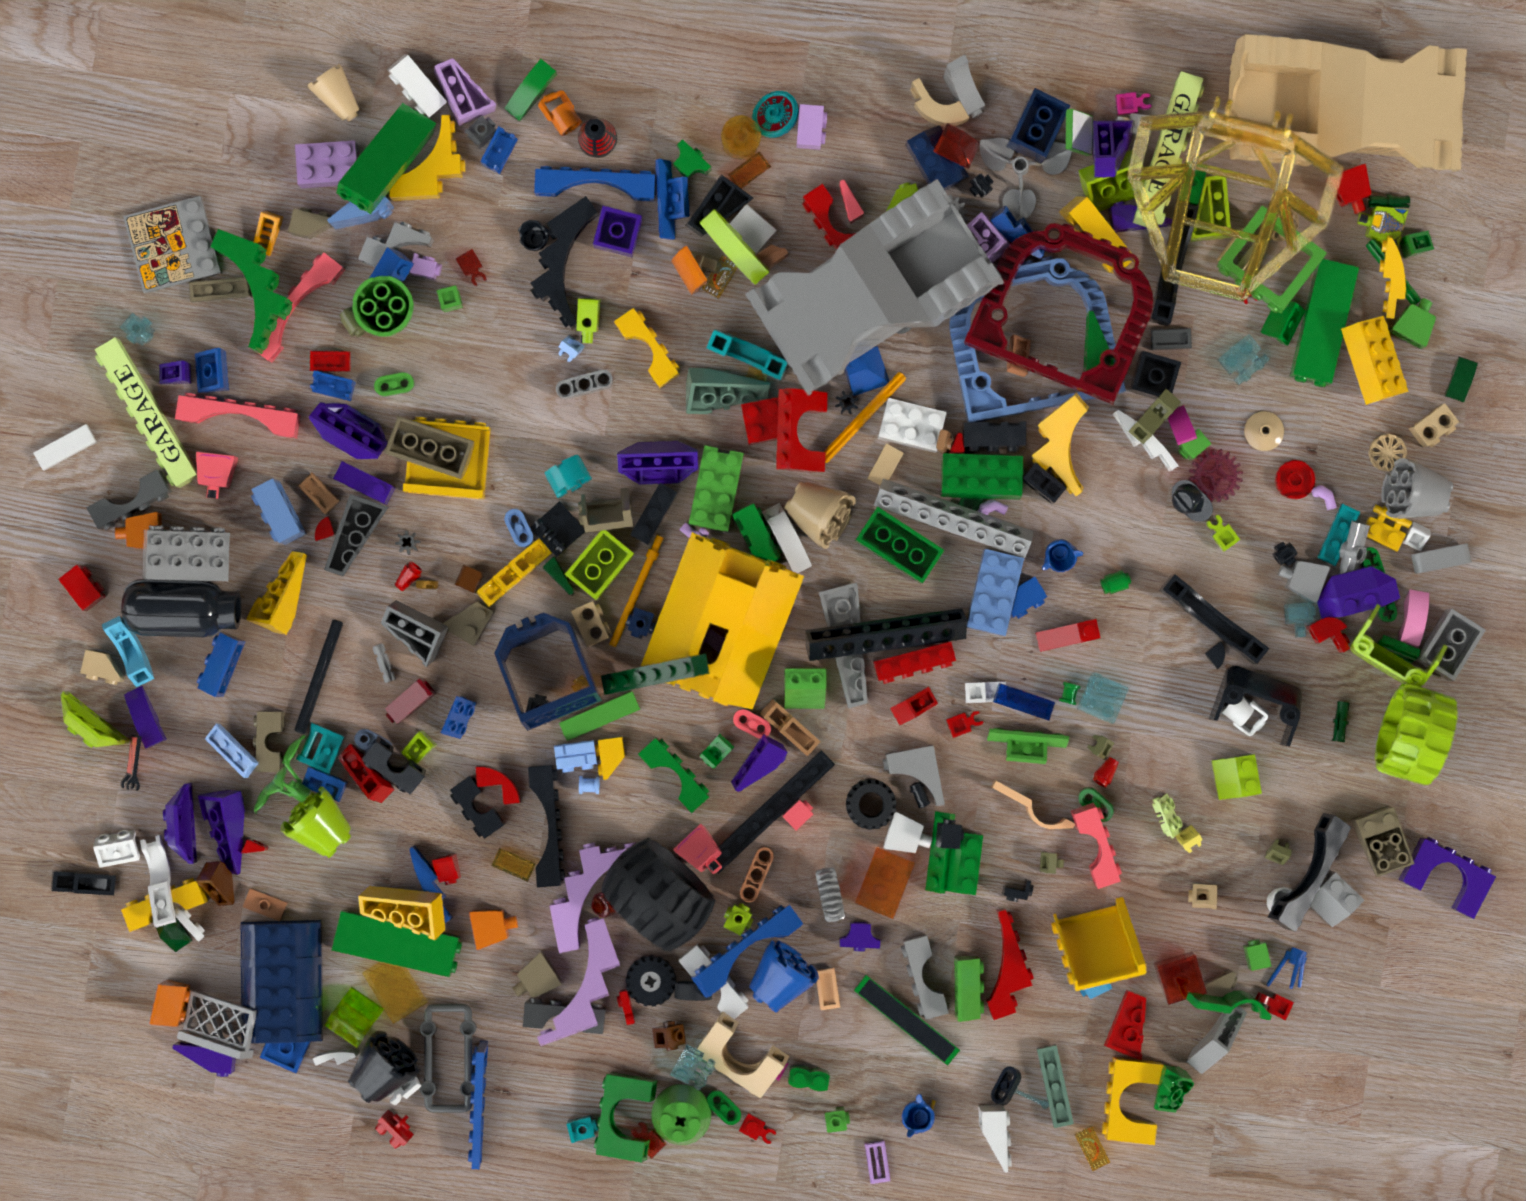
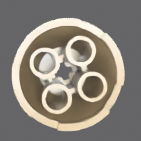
M800 482L796 486V493L793 498L789 499L785 505L788 517L818 546L827 549L829 548V543L832 540L837 541L846 529L852 517L850 509L851 505H855V497L844 491L810 482Z

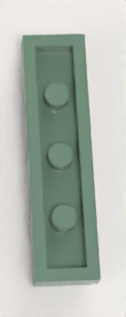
M1057 1045L1036 1048L1053 1127L1058 1128L1072 1125L1074 1122Z

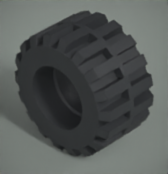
M877 779L861 780L853 785L847 794V813L851 820L861 828L867 830L880 829V827L886 826L892 820L896 812L897 803L893 791L888 785ZM869 792L878 794L883 801L882 810L875 816H867L859 808L861 797Z

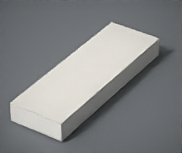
M85 424L34 452V455L42 470L45 471L97 443L89 426Z

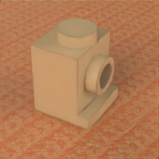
M1193 884V890H1189L1188 902H1192V908L1217 909V885ZM1204 895L1206 900H1199V896Z

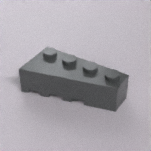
M350 494L324 570L344 577L389 507Z

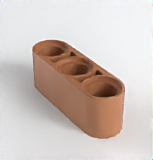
M761 846L754 855L740 889V897L745 902H753L759 894L773 861V851L771 848ZM762 850H767L770 853V858L767 861H762L759 858V853ZM760 869L762 877L760 879L752 878V870ZM747 887H751L755 891L751 898H747L743 894L744 889Z

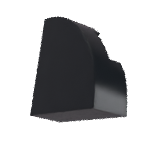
M1221 641L1204 653L1216 669L1221 667L1225 659V649Z

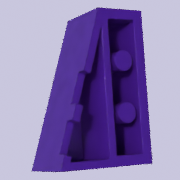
M1133 120L1093 121L1092 143L1095 177H1115L1132 141Z

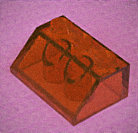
M876 847L855 903L894 919L915 862Z

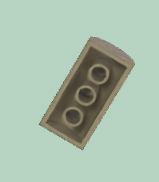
M398 416L385 454L462 479L472 456L474 441Z

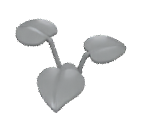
M999 137L980 140V154L989 169L1002 171L1006 163L1012 164L1014 172L1019 177V190H1009L1004 195L1002 201L1003 207L1007 206L1017 221L1023 217L1026 220L1036 206L1034 192L1023 190L1022 177L1028 173L1029 166L1042 165L1046 173L1052 175L1060 174L1068 166L1073 152L1065 148L1066 144L1053 142L1042 164L1031 160L1027 161L1025 157L1021 156L1010 161L1009 159L1014 155V150L1006 147L1009 140Z

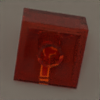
M1192 951L1153 963L1168 1005L1187 1000L1188 992L1207 993L1196 955Z

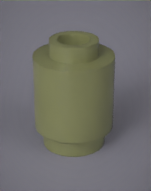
M349 307L340 313V321L351 337H360L366 333L355 320L353 307Z

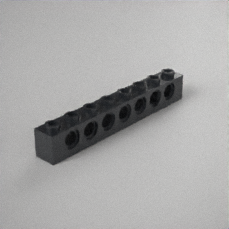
M963 608L809 629L805 630L806 651L809 661L963 640L967 637V619Z

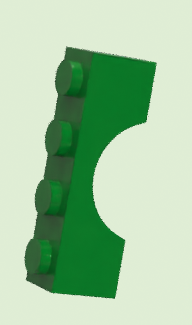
M655 738L638 755L651 769L663 766L674 770L678 774L682 784L678 799L692 814L710 797L707 794L710 791L703 783L698 784L694 780L696 775L689 768L686 770L681 765L683 761L676 753L672 755L667 750L669 745L662 738L660 740Z

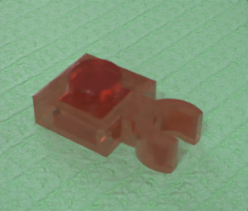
M473 249L455 258L466 277L470 274L472 275L471 282L475 287L478 286L476 283L477 277H482L485 282L487 281L485 274L479 272V269L483 266Z
M641 1121L638 1123L642 1129L641 1133H638L636 1129L631 1130V1133L636 1138L650 1140L648 1156L652 1159L667 1143L654 1129L648 1132L647 1125Z

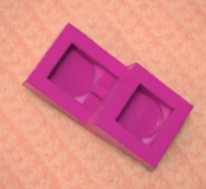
M1184 405L1177 407L1167 419L1177 444L1181 445L1197 439V436Z

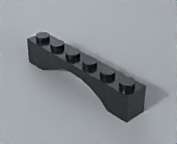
M1179 202L1175 207L1173 224L1171 225L1149 322L1168 326L1172 322L1181 271L1199 208L1197 206Z
M1170 575L1159 591L1252 664H1258L1270 649L1255 636L1219 612L1177 575Z
M553 765L528 767L529 788L542 803L548 822L546 849L535 867L537 888L561 886L562 881H565V869H561V861H564L563 849L559 848V841H562V829H558L557 822L561 821L560 809L556 808V801H559V789H555L554 782L558 781L557 769H553Z
M1322 814L1314 829V853L1307 873L1291 892L1276 900L1268 915L1269 919L1284 929L1297 931L1307 910L1311 907L1316 893L1320 890L1325 876L1329 873L1334 859L1338 856L1342 844L1347 839L1348 833L1352 828L1335 815Z

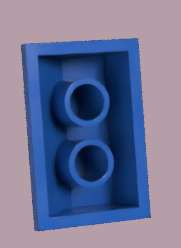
M223 632L216 635L212 642V646H214L212 653L207 655L204 662L206 665L204 673L201 672L197 679L198 689L214 697H224L246 641Z

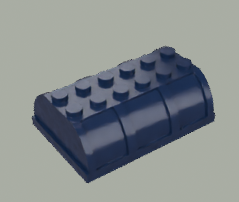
M322 920L240 922L241 1006L257 1011L251 1043L323 1041ZM247 1013L241 1015L244 1024L248 1023L249 1014ZM241 1032V1043H244L245 1037Z

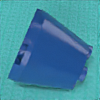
M772 940L763 953L749 987L754 992L752 996L759 1003L765 1002L772 1011L777 1013L812 987L819 979V974L813 965H807V962L800 957L802 954L782 941L778 940L775 943Z

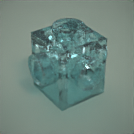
M133 312L120 326L127 334L126 338L134 345L136 343L140 345L147 344L153 338V332L155 331L151 327L153 323L145 316L140 318Z

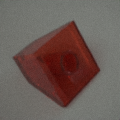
M947 123L933 152L969 169L980 142L958 127Z

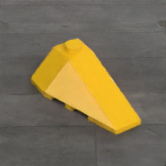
M294 551L290 553L279 568L278 577L275 581L267 584L268 590L262 598L258 597L246 618L247 621L272 632L287 635L296 615L307 557L305 553Z

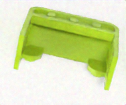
M1377 604L1350 644L1351 652L1402 684L1411 683L1423 686L1441 662L1448 646L1443 645L1426 671L1413 666L1375 643L1369 636L1364 634L1380 608V605Z

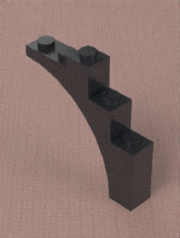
M587 196L547 223L549 235L553 240L556 238L557 240L539 252L541 258L538 261L545 270L547 268L549 270L530 283L533 287L530 291L536 300L540 298L544 302L550 298L551 300L548 301L554 312L558 309L562 315L559 319L565 328L569 326L572 330L577 327V322L570 311L566 298L564 282L566 264L577 237L590 222L599 216Z

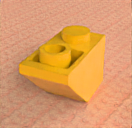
M623 737L601 739L595 745L596 756H600L601 764H598L599 776H603V780L609 779L625 757Z

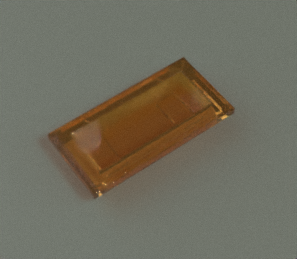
M758 151L730 172L728 176L735 185L742 189L768 170L771 165L761 152Z

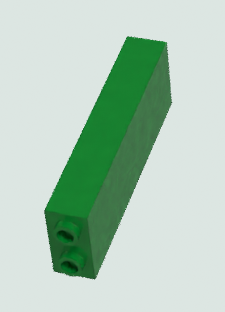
M402 103L340 179L336 194L342 199L355 204L360 210L371 214L434 135L436 123Z
M1323 259L1314 270L1305 307L1306 311L1303 316L1289 375L1294 377V381L1306 383L1307 380L1314 382V386L1323 388L1326 385L1332 384L1343 339L1341 329L1346 327L1359 267Z
M342 910L331 951L450 977L452 973H456L458 962L455 961L456 953L460 954L462 942L459 941L460 936L442 933L436 940L428 938V935L412 933L411 929L395 927L391 922H381L360 913Z

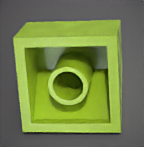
M1255 754L1211 760L1218 800L1262 794Z

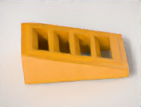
M263 211L260 213L253 242L267 244L268 248H265L267 250L266 255L271 256L283 216ZM266 220H273L274 224L268 223ZM264 226L271 228L272 232L263 230ZM261 235L270 237V240L261 238Z

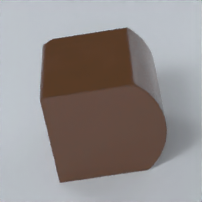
M463 564L454 585L476 594L484 575L482 572Z

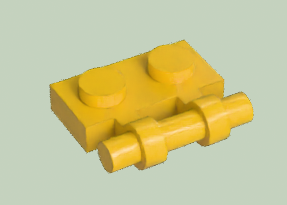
M1375 504L1372 511L1379 515L1377 519L1371 516L1368 517L1365 523L1370 526L1367 538L1398 552L1406 536V533L1400 531L1401 526L1409 528L1412 521L1389 517L1386 514L1388 510L1386 506L1381 507ZM1388 518L1394 521L1393 527L1383 523L1384 519Z

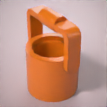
M562 90L545 95L538 103L540 110L547 120L553 123L561 136L571 133L582 124L581 119L574 110V105ZM560 97L564 103L550 112L545 103L552 102Z

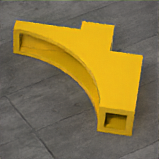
M441 115L440 134L429 156L415 169L401 175L390 189L392 201L440 199V193H443V182L439 181V179L463 178L462 172H466L465 160H462L460 154L453 153L457 152L456 140H453L452 133H456L455 120L452 121L450 115Z
M1077 392L1039 422V433L1049 440L1032 454L1034 464L1037 463L1044 470L1051 466L1054 476L1057 479L1061 478L1065 483L1064 486L1067 487L1066 490L1075 496H1078L1084 487L1079 482L1072 466L1070 454L1071 439L1077 422L1089 409V406Z

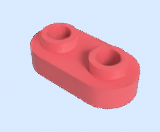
M741 709L733 717V722L737 728L760 739L763 734L768 736L771 732V726L767 720L748 710ZM740 716H746L747 722L741 723L739 720ZM758 725H763L765 730L758 732Z

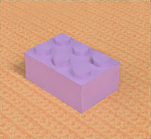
M356 141L295 144L298 185L302 189L338 186L340 179L359 157V147Z

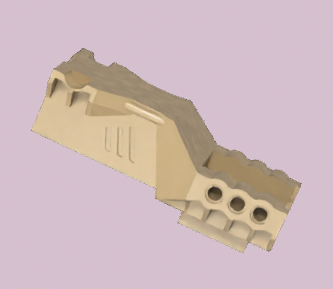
M1248 34L1237 39L1230 65L1228 134L1226 138L1231 160L1240 159L1309 166L1328 158L1352 152L1404 157L1414 166L1421 169L1432 168L1435 170H1452L1453 172L1461 170L1462 108L1465 93L1464 79L1466 77L1465 58L1467 57V49H1441L1439 46L1429 45L1403 60L1377 58L1365 50L1305 39Z

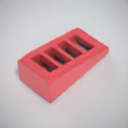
M841 180L839 184L848 220L852 224L863 217L864 211L846 181Z

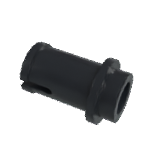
M919 781L909 786V792L913 793L918 808H923L930 804L923 789L924 784H921Z

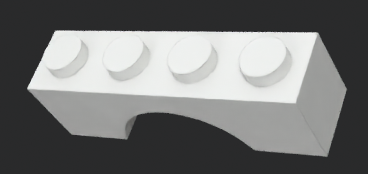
M697 943L679 958V962L691 976L696 975L694 971L703 964L707 966L711 963L708 957L710 952L704 945L700 947ZM728 976L726 985L720 988L721 998L717 1008L721 1013L723 1011L735 1019L748 1008L747 1002L749 1000L742 991L740 993L734 988L736 984Z

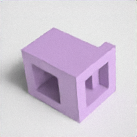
M414 253L412 260L414 265L410 273L412 276L436 280V277L441 274L442 264L434 262L435 259L432 257L423 256V259H420V256Z

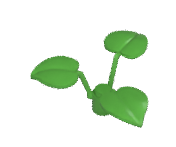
M306 735L296 739L287 748L281 761L285 766L277 772L274 779L260 792L254 807V813L257 814V811L266 803L270 794L275 792L286 794L289 797L292 796L301 803L308 797L311 789L302 784L303 780L297 776L290 766V760L295 755L301 740L307 737ZM287 769L296 779V781L292 780L289 784L283 782Z

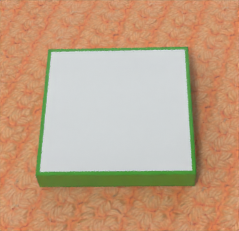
M1067 109L1065 148L1085 156L1092 155L1093 116L1075 109Z

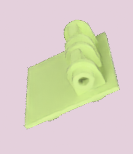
M1166 793L1161 798L1152 799V806L1155 813L1161 812L1156 816L1163 817V819L1159 820V823L1165 822L1160 824L1163 833L1167 837L1171 836V839H1173L1182 831L1181 827L1183 825L1180 817L1176 816L1174 811L1175 804L1173 799L1169 798Z

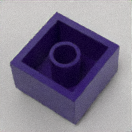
M602 206L593 241L594 248L633 258L642 223V215Z

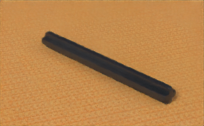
M333 619L294 729L297 733L305 734L343 627V622Z

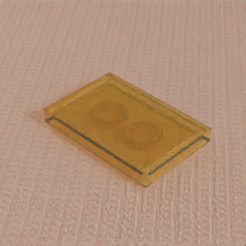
M378 962L362 972L393 1024L428 1003L406 967Z

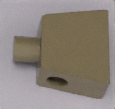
M541 951L517 974L521 981L514 985L512 989L518 997L528 991L531 997L534 998L563 984V981L544 952Z

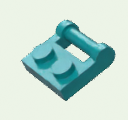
M311 723V731L301 754H298L296 760L329 774L345 736L318 724ZM319 732L323 736L313 759H310L308 756Z

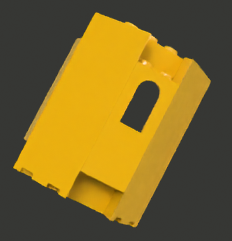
M691 532L641 666L699 655L710 623H713L729 631L717 661L708 664L710 674L667 683L673 686L677 683L681 689L686 691L695 690L699 692V696L707 699L713 697L714 702L724 706L734 705L753 709L804 575L786 569L787 566L769 559L765 561L730 547L731 544L713 537L709 539Z

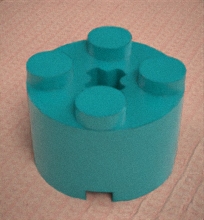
M574 455L561 461V464L552 466L544 473L557 498L563 497L569 490L571 492L579 490L583 484L592 480L579 455Z

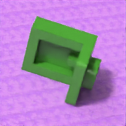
M844 1106L836 1107V1111L825 1112L827 1132L847 1131L846 1124H850L849 1111L845 1112Z

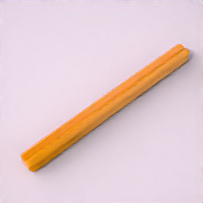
M898 372L825 449L826 464L906 380L903 373Z

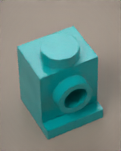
M591 1115L568 1120L566 1124L571 1144L595 1137L596 1131H598L596 1119L592 1120ZM581 1126L586 1128L587 1131L585 1133L579 1131Z

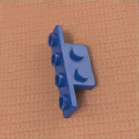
M656 159L659 236L661 239L675 240L674 220L690 217L688 178L678 177L672 179L671 161Z

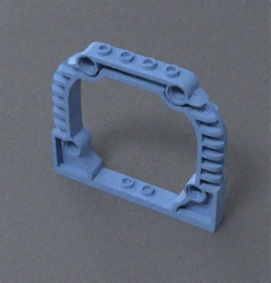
M1052 256L1041 258V262L1033 263V260L1022 263L1012 286L1045 280L1052 286L1070 285L1081 296L1086 313L1094 311L1109 349L1113 350L1116 344L1107 302L1102 289L1091 276L1079 269L1070 268L1069 263L1063 258L1053 259ZM1061 265L1064 272L1057 274L1054 271V266ZM985 295L977 298L969 306L962 308L954 316L950 317V336L967 422H982L1060 406L1075 394L1060 396V393L1048 395V399L1041 400V397L1030 398L1028 403L1007 407L1006 399L990 388V376L986 372H980L975 349L964 344L971 326L973 308L976 303H981ZM976 378H983L986 382L985 387H978L975 383ZM1124 381L1118 394L1126 391ZM1078 392L1079 396L1084 401L1096 399L1082 392Z

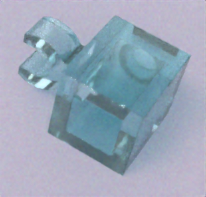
M1311 602L1284 604L1285 624H1295V638L1306 637L1304 623L1313 622V618L1316 616L1315 607L1312 606Z

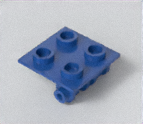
M456 696L440 733L461 739L462 735L466 732L467 723L475 711L476 702L467 700V698L462 696Z

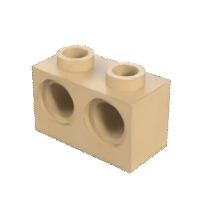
M1444 403L1415 423L1409 430L1423 448L1427 446L1432 448L1441 441L1439 437L1444 433L1447 436L1456 430L1455 425L1459 421ZM1440 416L1446 418V426H1442L1439 423ZM1425 428L1431 431L1430 438L1424 436L1423 430Z
M594 601L571 610L587 648L610 638L608 634L612 632L608 623H603L601 619L603 611L599 604L595 605ZM586 609H591L594 612L591 620H585L583 617V612ZM594 627H599L602 631L601 637L597 639L591 636V630Z

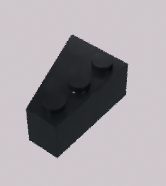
M720 175L685 226L702 237L707 232L700 224V221L713 209L724 219H727L754 198L729 179Z
M1020 421V423L964 422V448H967L968 452H979V448H987V452H999V448L1007 449V452H1019V449L1026 446V421Z

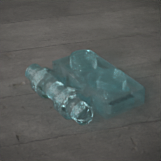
M1248 334L1217 360L1229 375L1234 371L1239 373V376L1234 381L1237 385H1240L1244 381L1247 382L1251 379V375L1257 370H1262L1265 367L1264 364L1270 359L1265 354L1260 358L1256 355L1261 350V347ZM1250 359L1253 364L1245 370L1242 365Z
M686 1044L670 1076L685 1084H688L691 1079L695 1082L693 1087L700 1091L706 1085L707 1077L713 1073L715 1061L713 1059L703 1060V1052ZM696 1068L701 1069V1073L695 1071Z

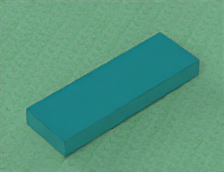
M1345 504L1340 505L1318 553V559L1333 566L1337 565L1340 558V548L1347 541L1352 521H1357L1360 511Z

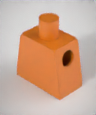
M153 512L126 518V527H115V538L126 539L127 547L143 549L144 529H149V526H162V513Z
M503 909L472 910L469 912L476 950L507 939L509 937L508 930L518 928L517 916L505 918Z

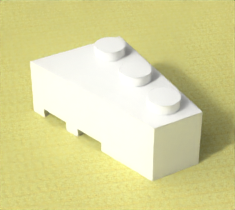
M404 54L387 69L390 73V79L396 85L400 84L404 89L402 93L409 101L412 99L417 104L415 108L422 115L430 117L447 103L409 55Z

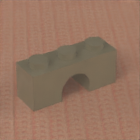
M257 711V715H254V727H257V731L253 737V747H256V755H253V757L259 762L255 767V772H278L283 768V763H281L283 752L273 751L268 745V738L274 732H284L285 712Z

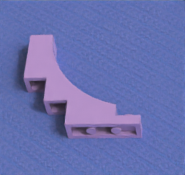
M592 918L587 921L588 924L584 925L589 945L588 965L584 980L571 1003L553 1019L556 1030L552 1031V1028L540 1032L541 1035L537 1037L540 1046L598 1026L590 1002L609 996L601 973L620 966L603 918Z

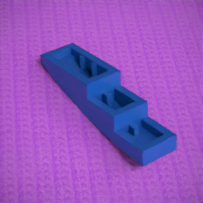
M415 845L412 846L409 851L414 870L423 891L442 893L443 900L447 896L434 882L437 879L435 869ZM443 905L444 921L446 923L453 916Z

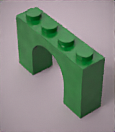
M615 1072L606 1074L602 1082L604 1096L601 1097L599 1105L600 1109H602L601 1117L599 1116L597 1120L599 1133L594 1142L596 1155L640 1163L647 1160L650 1140L623 1134L615 1124L614 1112L618 1103L623 1099L645 1102L654 1101L658 1080Z

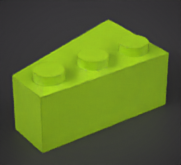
M1226 175L1205 178L1191 242L1231 238Z

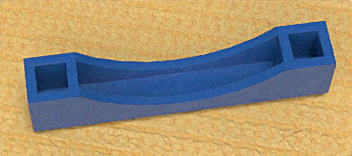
M541 166L540 169H535L534 193L536 196L556 197L574 186L598 183L618 188L628 194L634 201L655 202L656 177L651 171H640V174H635L630 170H620V173H614L610 169H600V172H593L590 168H580V171H572L570 167H560V170H552L550 166Z
M780 905L772 911L773 916L769 919L764 917L757 923L758 927L752 931L750 928L741 935L743 939L739 942H731L726 946V952L722 955L720 952L710 959L711 963L705 966L703 964L694 971L696 975L692 977V980L705 998L710 997L726 985L733 963L748 946L761 939L787 937L803 925L790 905L785 907Z

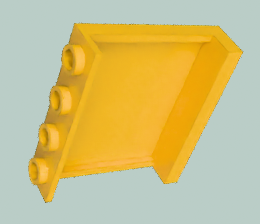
M415 417V420L412 421L474 441V448L468 468L462 479L407 462L403 492L484 500L491 428L486 427V423L482 422L466 425V421L455 420L454 424L446 423V419H435L434 422H430L425 417Z
M1123 897L1115 899L1116 906L1059 920L1057 915L1053 914L1052 931L1053 934L1058 935L1059 939H1056L1059 951H1063L1064 955L1061 956L1063 966L1069 969L1067 973L1068 982L1070 985H1074L1075 992L1146 974V963Z

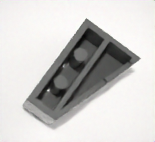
M397 600L387 606L381 624L395 638L401 640L412 654L415 653L426 667L435 661L449 626Z

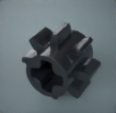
M980 173L970 181L972 187L969 190L974 197L979 194L983 198L993 190L991 185L994 181L989 174L984 177Z
M842 391L843 396L841 398L836 396L839 404L835 405V407L842 408L841 414L848 410V413L851 415V408L858 409L854 402L859 400V398L853 399V391L849 395ZM847 397L851 398L852 406L844 408V403L841 400Z
M1280 542L1274 547L1276 551L1272 555L1280 566L1284 563L1286 566H1289L1296 561L1294 557L1298 553L1290 542L1286 545L1284 542Z

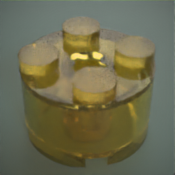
M744 115L730 118L721 131V143L724 151L733 159L743 160L752 157L759 150L761 143V131L758 124ZM739 134H742V136L744 137L743 141H740V139H738Z

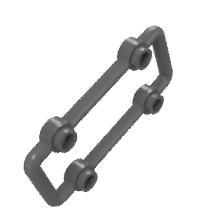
M431 1004L424 1011V1022L420 1025V1032L424 1036V1082L421 1084L420 1093L424 1096V1105L429 1112L464 1113L472 1107L470 1103L471 1092L475 1091V1085L471 1084L472 1035L475 1033L477 1026L472 1020V1009L467 1004ZM432 1012H464V1021L460 1025V1032L464 1035V1082L460 1086V1092L464 1096V1105L432 1104V1096L437 1089L435 1082L432 1081V1035L437 1029L435 1022L432 1021Z

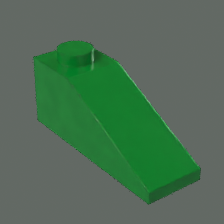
M1094 311L1086 313L1083 372L1098 366L1101 354L1105 350H1109ZM1111 356L1104 359L1105 364L1113 365L1114 358H1111Z

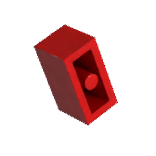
M77 564L58 580L81 610L88 611L106 597L103 593L105 589L98 581L95 582L91 578L93 574L87 566Z

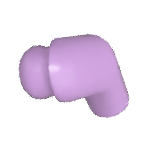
M1318 485L1312 489L1313 497L1324 499L1327 510L1337 508L1331 490L1323 485Z
M991 499L981 503L978 512L988 515L990 512L997 511L1005 515L1008 506Z
M686 522L679 529L688 538L691 532L704 537L709 535V532L703 527L697 532Z

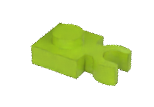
M1215 515L1217 524L1212 525L1210 521H1207L1206 525L1208 528L1215 530L1216 533L1212 537L1221 550L1225 552L1240 541V538L1229 524L1223 526L1222 518L1219 515Z

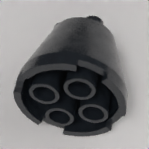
M376 1031L368 1038L348 1083L353 1088H356L365 1102H379L417 1076L420 1072L416 1065L418 1059L412 1050L400 1039L395 1041L387 1037L386 1032Z

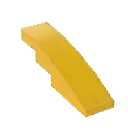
M540 538L537 539L494 575L491 580L478 589L476 593L490 607L539 566L552 552Z

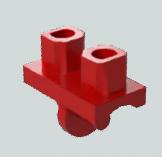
M389 1109L378 1120L379 1123L375 1128L381 1135L388 1131L393 1136L389 1142L395 1149L401 1145L404 1146L414 1135L409 1130L410 1126L405 1122L409 1117L405 1115L401 1118L397 1113L394 1115Z

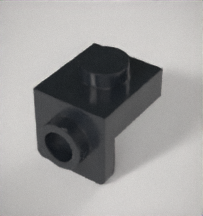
M1025 879L1023 890L1003 886L1002 895L1007 896L1006 900L1018 902V899L1028 900V896H1032L1034 885L1031 884V880Z

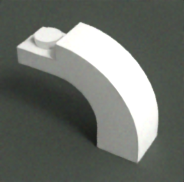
M778 503L762 511L791 570L799 573L811 567V562L781 504Z

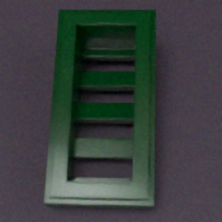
M553 556L543 566V569L572 596L574 590L557 559Z

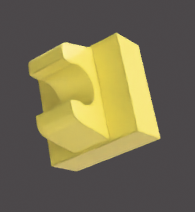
M1192 825L1175 836L1181 846L1189 853L1192 852L1191 847L1194 845L1201 846L1202 838Z

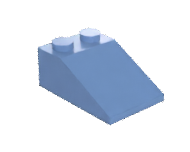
M386 196L371 214L360 210L355 204L349 202L327 219V221L335 230L378 221L381 218L386 219L392 214L394 207Z

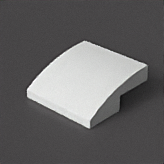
M747 204L730 222V225L742 236V240L756 255L777 231Z

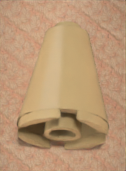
M340 64L317 77V81L314 83L311 82L307 85L309 90L341 120L347 119L350 122L358 116L356 113L359 111L358 105Z

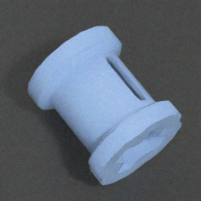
M579 776V794L583 792L599 794L600 776L596 778H583V776Z

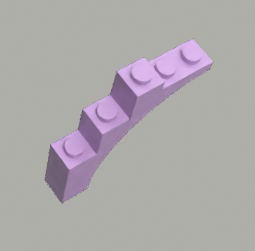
M595 842L584 844L583 849L579 850L584 873H580V870L568 872L569 876H566L564 879L569 900L566 901L565 898L553 900L554 904L550 905L559 953L580 948L578 932L580 914L591 887L602 874L610 869L614 861L636 842L624 844L622 849H616V846L604 848L605 852L603 853L601 852L600 845L595 846Z

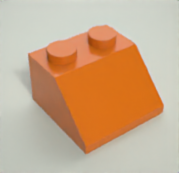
M170 980L158 984L149 1024L178 1027L182 1022H185L187 1012L185 1007L186 1002H189L190 985Z

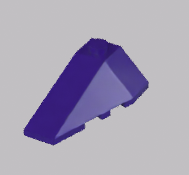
M223 790L198 795L204 821L208 820L212 829L209 832L211 838L214 837L219 846L217 853L220 861L226 865L232 874H241L245 815L244 798L241 791Z

